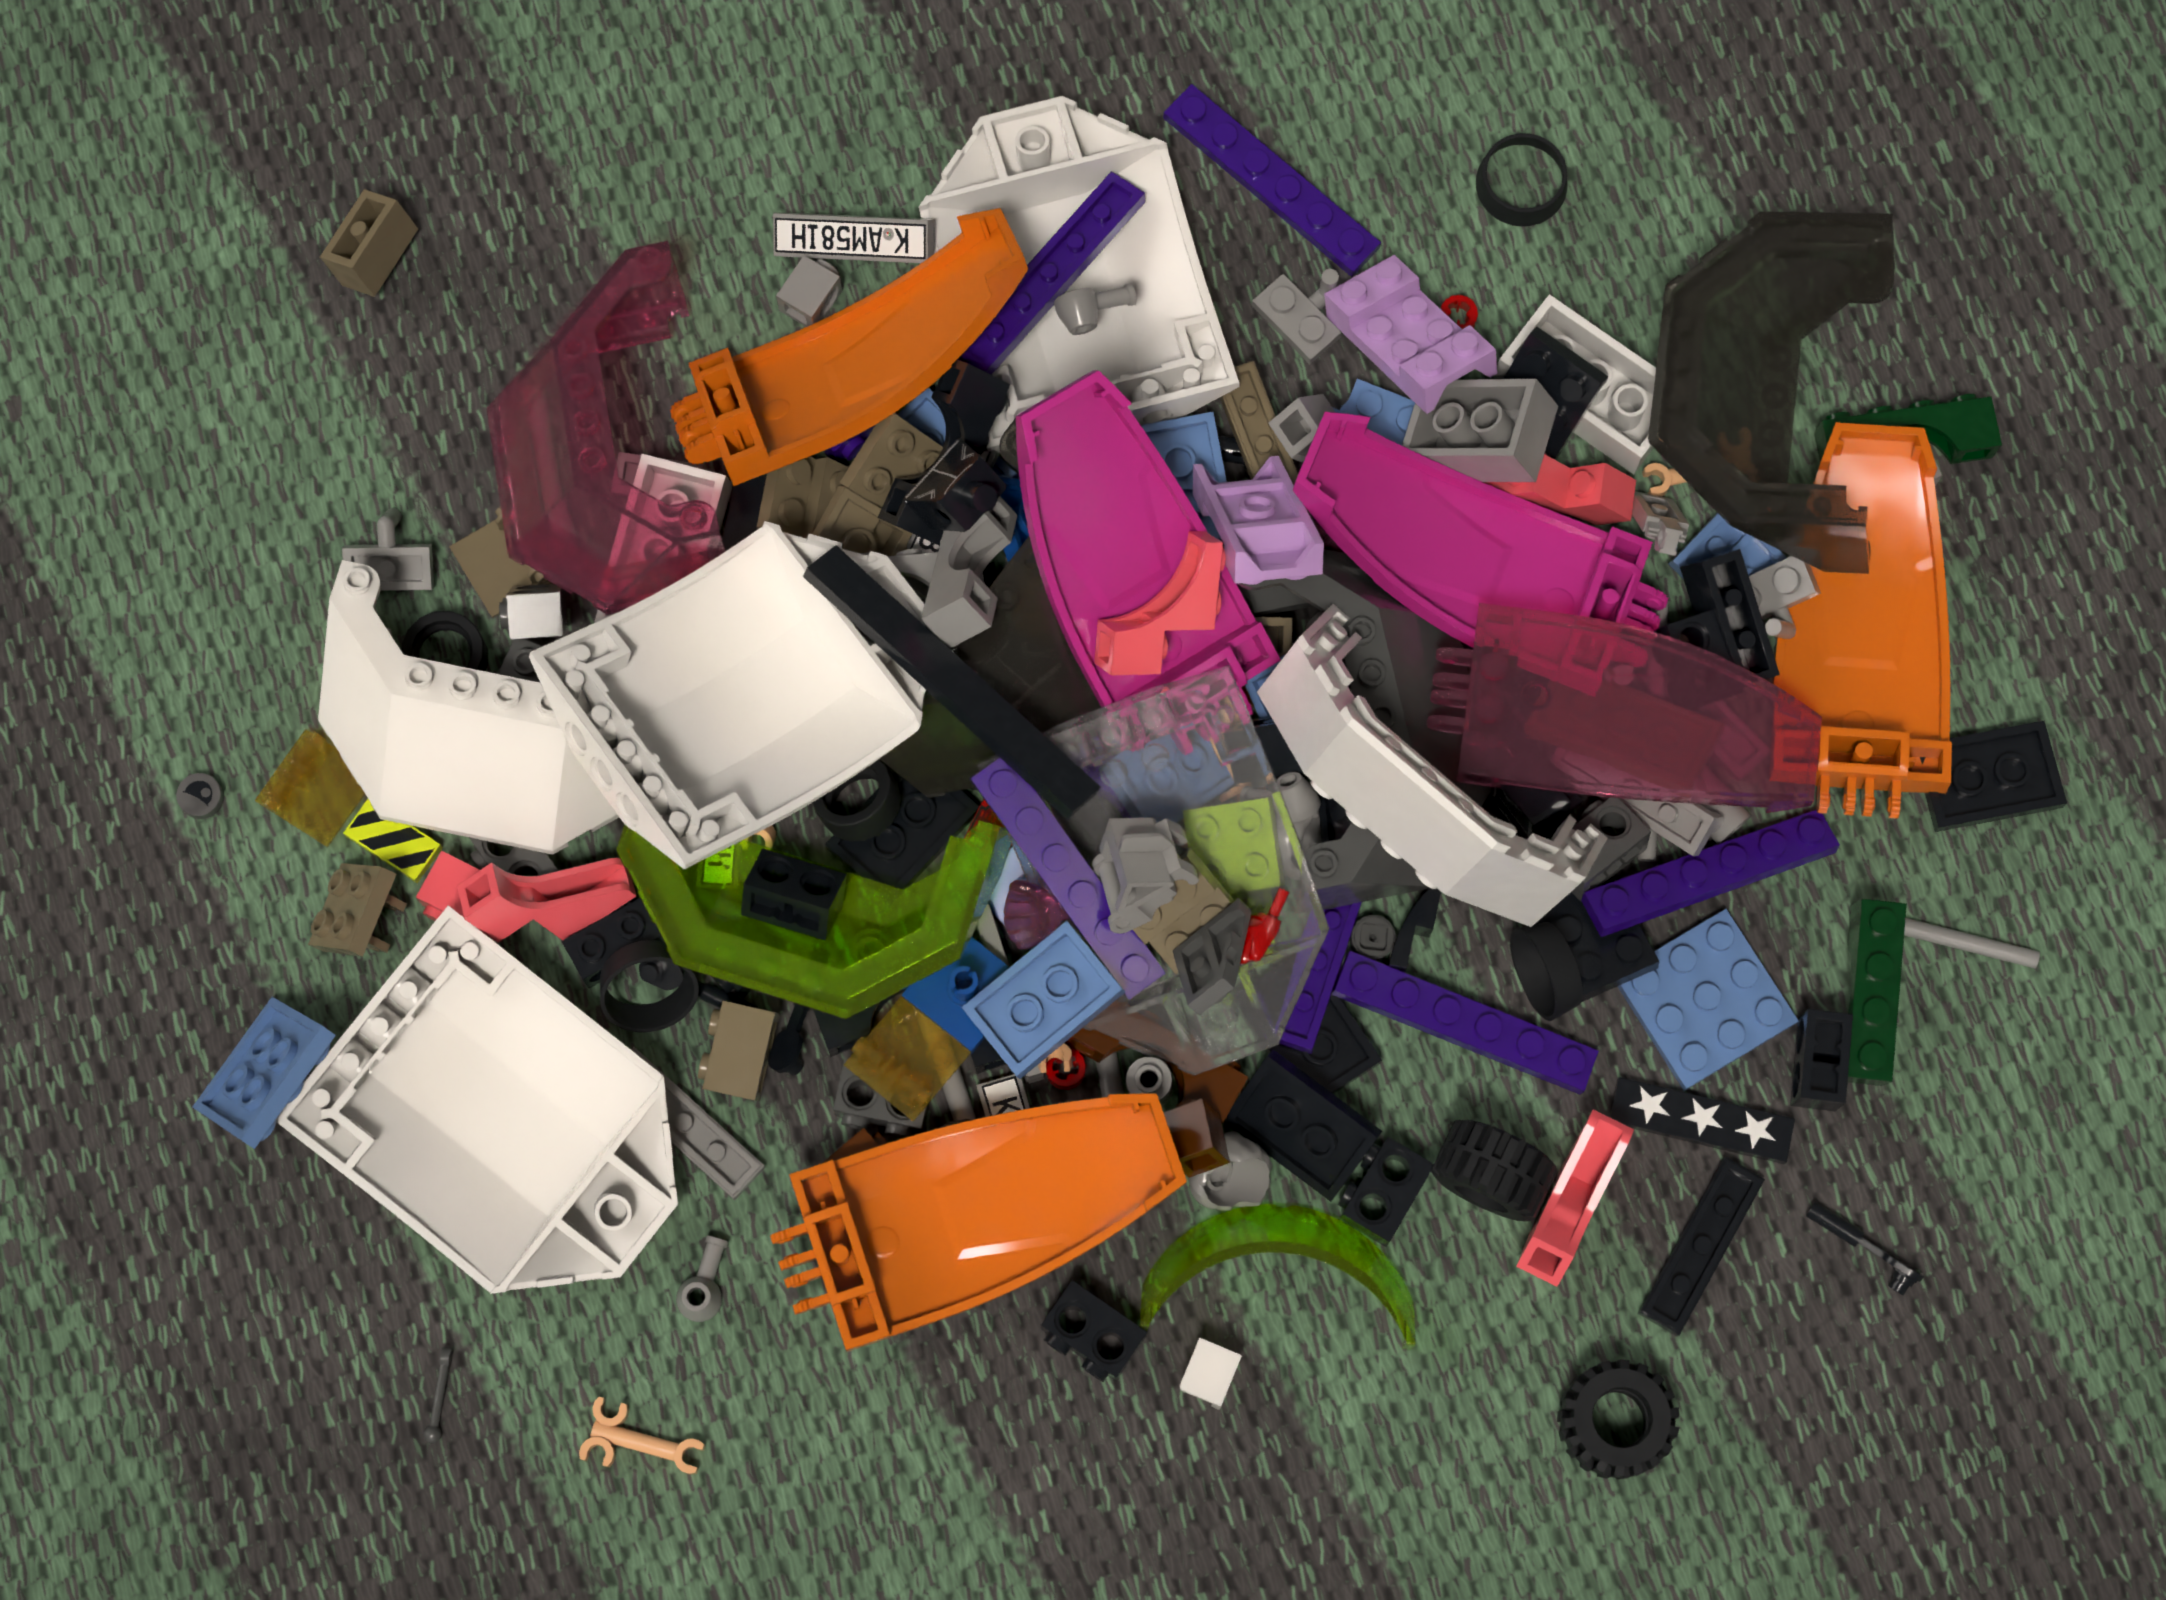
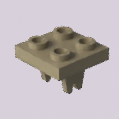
M893 413L875 425L839 483L882 509L895 478L912 477L924 472L937 460L943 447Z
M341 863L340 868L333 873L328 883L329 894L324 907L317 913L312 922V936L308 945L324 952L363 957L366 948L387 953L390 944L372 936V933L383 907L393 911L404 912L407 903L389 895L396 873L380 866Z

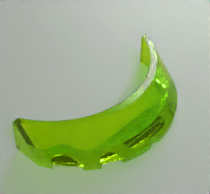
M1261 1204L1259 1206L1240 1207L1213 1216L1199 1223L1178 1238L1157 1260L1142 1284L1139 1327L1148 1331L1149 1323L1164 1302L1189 1279L1215 1264L1255 1253H1288L1306 1256L1346 1272L1367 1287L1387 1308L1403 1334L1402 1349L1411 1350L1416 1344L1414 1303L1405 1283L1393 1264L1373 1242L1352 1226L1335 1217L1310 1208L1295 1205L1283 1208L1275 1204Z

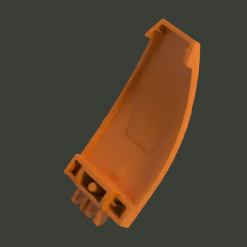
M1001 208L956 216L962 233L903 276L825 319L734 357L731 356L729 349L725 348L688 363L698 392L684 397L681 401L674 402L670 410L672 419H674V422H677L675 427L677 434H679V441L683 448H686L684 455L688 463L698 465L722 457L732 484L736 486L820 453L864 432L904 407L929 388L952 367L951 365L983 333L1011 297L1028 271L1024 255Z
M1836 422L1820 462L1798 532L1793 555L1799 552L1806 554L1821 594L1789 608L1796 627V634L1793 638L1783 639L1776 637L1774 658L1780 675L1772 677L1768 781L1817 786V813H1827L1830 806L1829 787L1844 788L1842 798L1844 815H1854L1856 789H1862L1861 815L1871 817L1875 809L1874 790L1888 791V817L1898 819L1901 807V792H1938L1946 794L1951 784L1950 642L1947 592L1934 482L1937 466L1924 428ZM1920 757H1926L1923 764Z
M1108 1094L1104 1098L1034 1107L938 1128L789 1174L804 1223L770 1235L772 1244H784L792 1241L794 1238L808 1234L812 1250L788 1255L778 1263L781 1271L817 1260L818 1267L785 1278L786 1288H798L810 1281L822 1278L827 1293L798 1301L797 1304L793 1305L795 1315L831 1304L845 1350L849 1352L978 1307L1049 1274L1132 1224L1185 1185L1187 1180L1158 1095Z

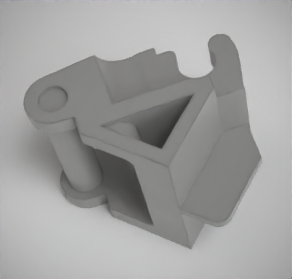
M1154 818L1109 819L1099 847L1101 854L1093 859L1092 866L1095 874L1101 877L1111 913L1108 923L1112 932L1126 933L1150 922L1155 911L1161 905L1174 900L1173 897L1177 895L1174 881L1186 880L1189 885L1199 882L1195 867L1178 857L1174 841L1178 846L1187 843L1184 829L1179 824L1167 818L1156 823Z

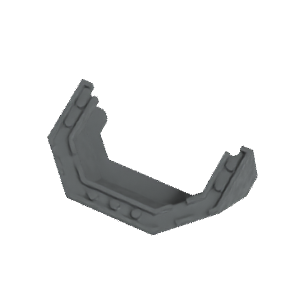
M1324 549L1323 573L1320 575L1306 576L1300 580L1287 578L1265 580L1255 585L1237 583L1244 599L1251 604V611L1254 617L1312 606L1325 612L1332 604L1350 617L1343 626L1347 631V636L1350 638L1356 632L1362 637L1352 651L1343 659L1347 670L1354 679L1350 684L1353 696L1355 698L1358 695L1364 697L1376 717L1480 807L1483 805L1491 793V776L1493 774L1483 762L1488 751L1461 641L1431 625L1394 599L1344 552ZM1351 822L1341 839L1315 844L1305 851L1300 862L1303 888L1295 890L1294 896L1298 913L1302 915L1358 902L1429 889V887L1419 880L1415 873L1416 869L1403 858L1397 859L1387 853L1380 843L1381 839L1368 828H1359Z

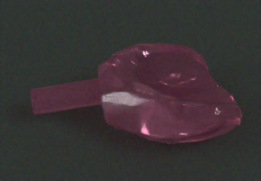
M1015 880L1010 883L1004 907V924L1010 940L1016 944L1018 949L1024 950L1038 945L1061 926V920H1070L1064 910L1060 909V905L1054 896L1044 887L1025 880Z

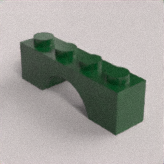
M1976 394L1957 396L1951 402L1935 404L1933 400H1922L1911 404L1909 408L1893 410L1891 406H1880L1867 411V414L1851 416L1849 412L1833 413L1821 421L1814 433L1820 462L1836 422L1924 428L1929 443L1939 449L1950 464L1991 459L2002 446L1992 396L1977 398Z
M1860 899L1851 905L1848 951L1851 956L1852 982L1848 1014H1853L1848 1083L1884 1086L1893 1081L1906 903Z

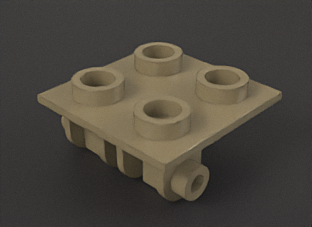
M509 503L500 506L495 511L498 517L496 520L449 546L492 618L499 615V602L506 598L512 586L552 584L568 575L524 503L516 508H512Z

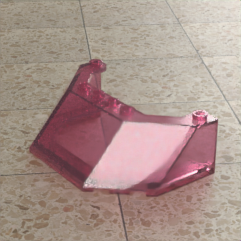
M668 241L625 249L559 320L486 408L509 558L522 566L526 564L542 573L546 580L570 594L574 592L590 601L593 607L607 615L618 613L650 597L726 552L717 515L710 504L700 500H692L667 505L619 478L599 353L670 339V319L679 313L681 318L689 316L686 296Z

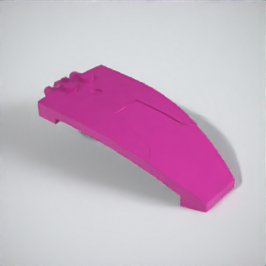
M1093 370L1016 416L1018 469L1028 533L1045 591L1062 633L1123 748L1135 751L1169 730L1183 754L1187 755L1194 751V747L1183 723L1192 718L1200 735L1205 740L1210 741L1216 737V733L1205 712V709H1207L1217 728L1222 732L1231 728L1229 717L1219 702L1226 696H1229L1235 710L1244 719L1252 715V707L1241 687L1246 685L1248 680L1276 664L1281 659L1262 623L1255 620L1237 584H1234L1225 565L1223 571L1220 572L1218 590L1221 595V609L1219 614L1216 615L1215 629L1165 631L1168 651L1165 659L1162 660L1161 674L1110 675L1094 663L1098 620L1130 613L1154 598L1167 585L1178 568L1187 544L1188 532L1206 531L1208 533L1162 456L1128 408L1132 403L1099 370Z
M1324 412L1295 481L1293 492L1331 539L1378 586L1431 625L1480 652L1591 697H1595L1611 658L1625 664L1628 663L1634 667L1646 664L1648 658L1647 651L1630 642H1636L1642 646L1651 645L1654 642L1656 634L1654 630L1656 631L1659 628L1661 619L1652 610L1648 611L1644 607L1660 611L1666 608L1668 597H1666L1667 595L1664 592L1639 582L1653 542L1613 526L1609 533L1460 473L1369 430L1367 426L1371 417Z

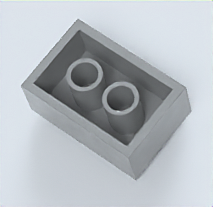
M1537 379L1455 380L1446 386L1435 409L1428 414L1415 403L1402 446L1481 482H1536L1558 405Z

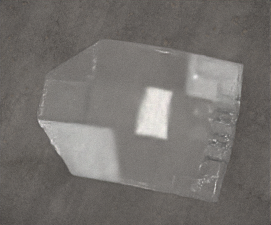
M1224 666L1152 687L1060 723L1042 732L1101 786L1097 794L1069 820L1038 793L1093 872L1092 861L1097 855L1101 854L1099 847L1109 819L1154 818L1156 823L1167 818L1179 824L1184 829L1187 843L1182 846H1178L1174 841L1177 853L1180 855L1191 847L1235 901L1239 898L1251 909V917L1259 912L1268 914L1279 888L1290 892L1278 917V920L1282 921L1279 932L1260 961H1249L1246 964H1240L1235 988L1218 1004L1212 1005L1201 1015L1193 1011L1187 1005L1179 973L1175 974L1148 942L1146 946L1166 974L1130 1000L1123 994L1083 1028L1089 1031L1094 1029L1120 1040L1119 1044L1147 1056L1155 1055L1176 1064L1178 1069L1192 1075L1200 1074L1278 1045L1319 950L1328 934L1329 926L1287 805L1230 666ZM996 754L977 764L979 770L999 756ZM1006 830L1048 936L1064 922L1068 921L1087 944ZM1096 875V876L1098 877V879L1100 880V882L1102 883L1101 877L1098 876V875Z

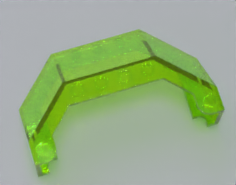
M979 820L978 824L967 833L965 839L950 835L939 871L905 889L887 885L747 840H742L683 869L641 835L624 824L616 851L623 865L627 867L639 890L637 892L652 922L656 924L667 945L666 949L675 965L848 1019L962 958L1003 872L1012 837L1004 827ZM762 848L847 874L843 907L826 941L741 915L743 884Z

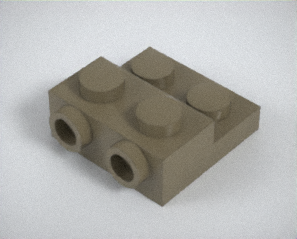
M807 457L767 473L756 528H761L764 521L780 525L782 532L807 538L809 534L814 532L837 487L843 486L839 482L849 467L828 457L819 459Z
M843 486L837 487L812 533L816 536L841 542L842 549L860 554L873 551L887 556H896L898 552L907 550V544L912 535L908 531L879 519L878 516L881 508Z
M1191 847L1182 854H1178V857L1195 867L1199 882L1189 885L1186 880L1174 881L1177 895L1173 897L1174 900L1161 905L1155 911L1150 922L1133 929L1145 945L1149 942L1175 974L1178 973L1172 951L1235 902Z

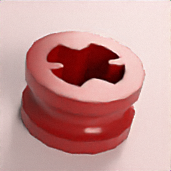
M1453 295L1442 303L1441 310L1448 317L1451 315L1450 309L1456 308L1457 313L1459 308L1467 312L1465 317L1466 323L1460 324V320H1457V325L1461 329L1469 325L1473 328L1475 327L1478 310L1473 300L1467 296Z
M1070 1048L1072 1059L1075 1060L1073 1061V1067H1079L1076 1075L1069 1074L1066 1080H1061L1057 1077L1059 1070L1053 1071V1065L1055 1063H1063V1061L1059 1058H1052L1047 1061V1078L1054 1087L1061 1090L1076 1088L1085 1077L1086 1064L1084 1058L1073 1048Z

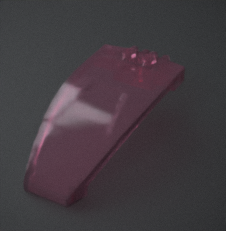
M1479 603L1473 650L1441 647L1436 651V660H1439V662L1470 667L1469 675L1448 672L1435 673L1433 675V685L1445 690H1432L1430 701L1433 704L1465 709L1464 718L1432 715L1428 717L1427 721L1428 728L1434 731L1462 734L1456 782L1498 788L1505 784L1634 800L1766 807L1765 813L1808 807L1814 801L1822 716L1764 678L1726 660L1724 657L1660 633L1608 620Z

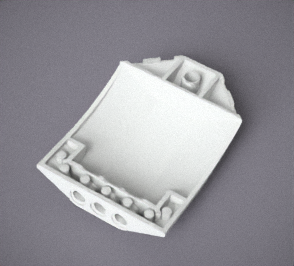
M1064 96L980 116L972 128V135L962 150L958 149L941 173V181L932 194L926 195L919 205L921 219H934V254L962 233L956 216L1001 208L1024 255L1026 264H1028L1111 171L1145 193V203L1065 292L1090 288L1097 293L1122 288L1126 284H1133L1137 298L1136 305L1128 306L1126 304L1098 310L1097 327L1081 335H1072L1059 319L1053 305L992 374L1009 383L1010 387L1006 393L1007 401L1005 407L996 416L989 431V441L986 447L988 452L993 450L997 452H1017L1016 416L1093 370H1099L1132 403L1128 408L1140 425L1184 417L1239 387V380L1190 232L1167 143L1155 137L1149 140L1129 131L1128 125L1102 113L1096 116L1077 107V102Z
M764 521L763 526L672 585L618 613L530 652L529 659L563 731L567 745L628 828L637 832L680 867L686 869L801 810L869 767L919 730L926 689L803 578L808 566L837 545L925 626L921 620L925 604L887 555L870 551L868 556L842 549L841 542L813 534L803 538L782 532L780 525Z
M449 905L336 1042L325 1059L319 1063L306 1079L296 1099L287 1103L276 1118V1122L421 1235L490 1294L524 1288H540L571 1284L579 1281L621 1277L678 1205L664 1076L482 931L465 920L463 916Z

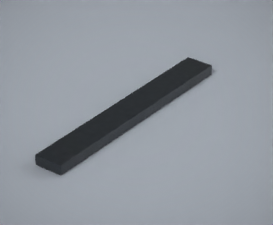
M837 545L806 568L803 578L1067 820L1097 794L1101 786Z

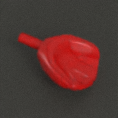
M1279 888L1268 914L1259 912L1250 917L1240 964H1246L1249 961L1257 962L1264 956L1279 932L1282 921L1278 920V917L1290 892Z

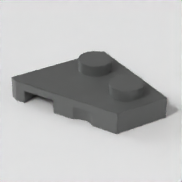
M1239 898L1172 951L1187 1005L1198 1015H1201L1212 1005L1221 1002L1235 988L1252 913L1251 909Z

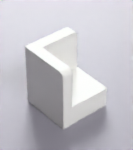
M1199 1337L1181 1381L1180 1390L1212 1404L1211 1407L1220 1410L1242 1355Z

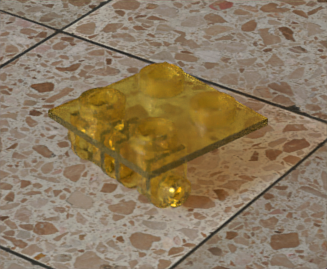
M305 729L257 796L255 802L328 848L365 793L343 762L338 750L327 743V740L317 732H310Z
M901 996L866 1039L861 1037L855 1043L851 1050L853 1054L845 1062L844 1066L914 1122L971 1054V1051Z

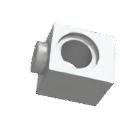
M804 255L776 295L779 311L805 327L824 319L842 293L838 271L822 259H817L815 262Z

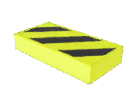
M369 799L366 800L343 832L347 838L417 884L443 849L441 844L411 825L380 819L371 806Z

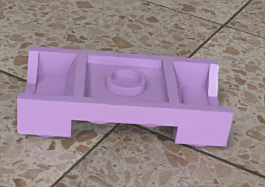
M1395 255L1324 293L1327 318L1426 414L1435 409L1448 384L1474 369L1490 378L1497 374L1496 349L1473 327L1469 325L1461 329L1420 290L1419 277Z
M1279 456L1269 457L1251 480L1218 483L1203 464H1193V497L1202 516H1210L1224 544L1225 565L1234 584L1255 585L1265 580L1283 578L1300 580L1306 576L1323 573L1324 542L1305 506L1293 492L1294 485Z

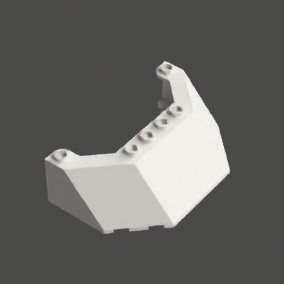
M342 560L329 598L318 721L340 753L343 762L357 784L361 786L368 797L371 806L380 819L553 855L566 848L569 841L589 830L594 832L619 818L618 814L567 745L563 731L540 682L404 655L394 641L391 629L385 627L377 614L375 606L381 591V582L377 572L368 565Z
M1332 604L1298 638L1257 691L1303 773L1311 779V785L1317 793L1326 799L1333 798L1346 809V815L1352 823L1362 829L1368 828L1381 839L1380 843L1387 853L1397 859L1403 858L1416 869L1417 877L1426 886L1432 889L1438 888L1447 896L1532 927L1587 877L1608 838L1591 823L1583 832L1578 829L1575 831L1572 828L1576 820L1569 815L1558 827L1551 840L1534 833L1528 839H1524L1515 835L1518 831L1514 825L1494 818L1383 724L1376 717L1364 697L1358 695L1355 698L1348 686L1354 679L1342 660L1352 651L1362 637L1356 632L1350 638L1347 636V631L1343 626L1350 617Z

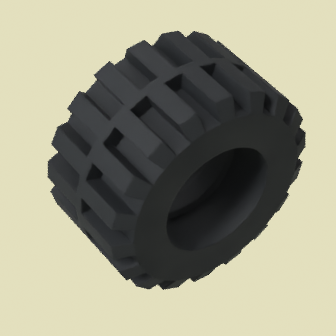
M1455 1120L1431 1169V1173L1438 1182L1452 1193L1482 1209L1516 1221L1535 1220L1558 1171L1549 1157L1531 1144L1501 1129L1473 1120Z
M1630 1360L1605 1361L1589 1368L1570 1383L1569 1389L1563 1394L1560 1401L1562 1407L1557 1413V1422H1561V1431L1558 1433L1561 1442L1565 1441L1569 1448L1566 1451L1571 1459L1576 1458L1581 1463L1579 1467L1585 1471H1593L1597 1473V1477L1605 1479L1610 1477L1616 1478V1480L1627 1479L1653 1469L1672 1450L1673 1446L1671 1443L1673 1439L1677 1438L1679 1427H1675L1676 1419L1680 1417L1679 1407L1674 1408L1672 1399L1675 1398V1395L1671 1388L1666 1390L1662 1384L1664 1379L1658 1373L1653 1375L1648 1372V1366L1641 1363L1637 1365L1630 1364ZM1614 1392L1625 1394L1633 1399L1641 1410L1643 1430L1639 1439L1629 1446H1612L1605 1442L1595 1430L1593 1409L1596 1402L1606 1394Z

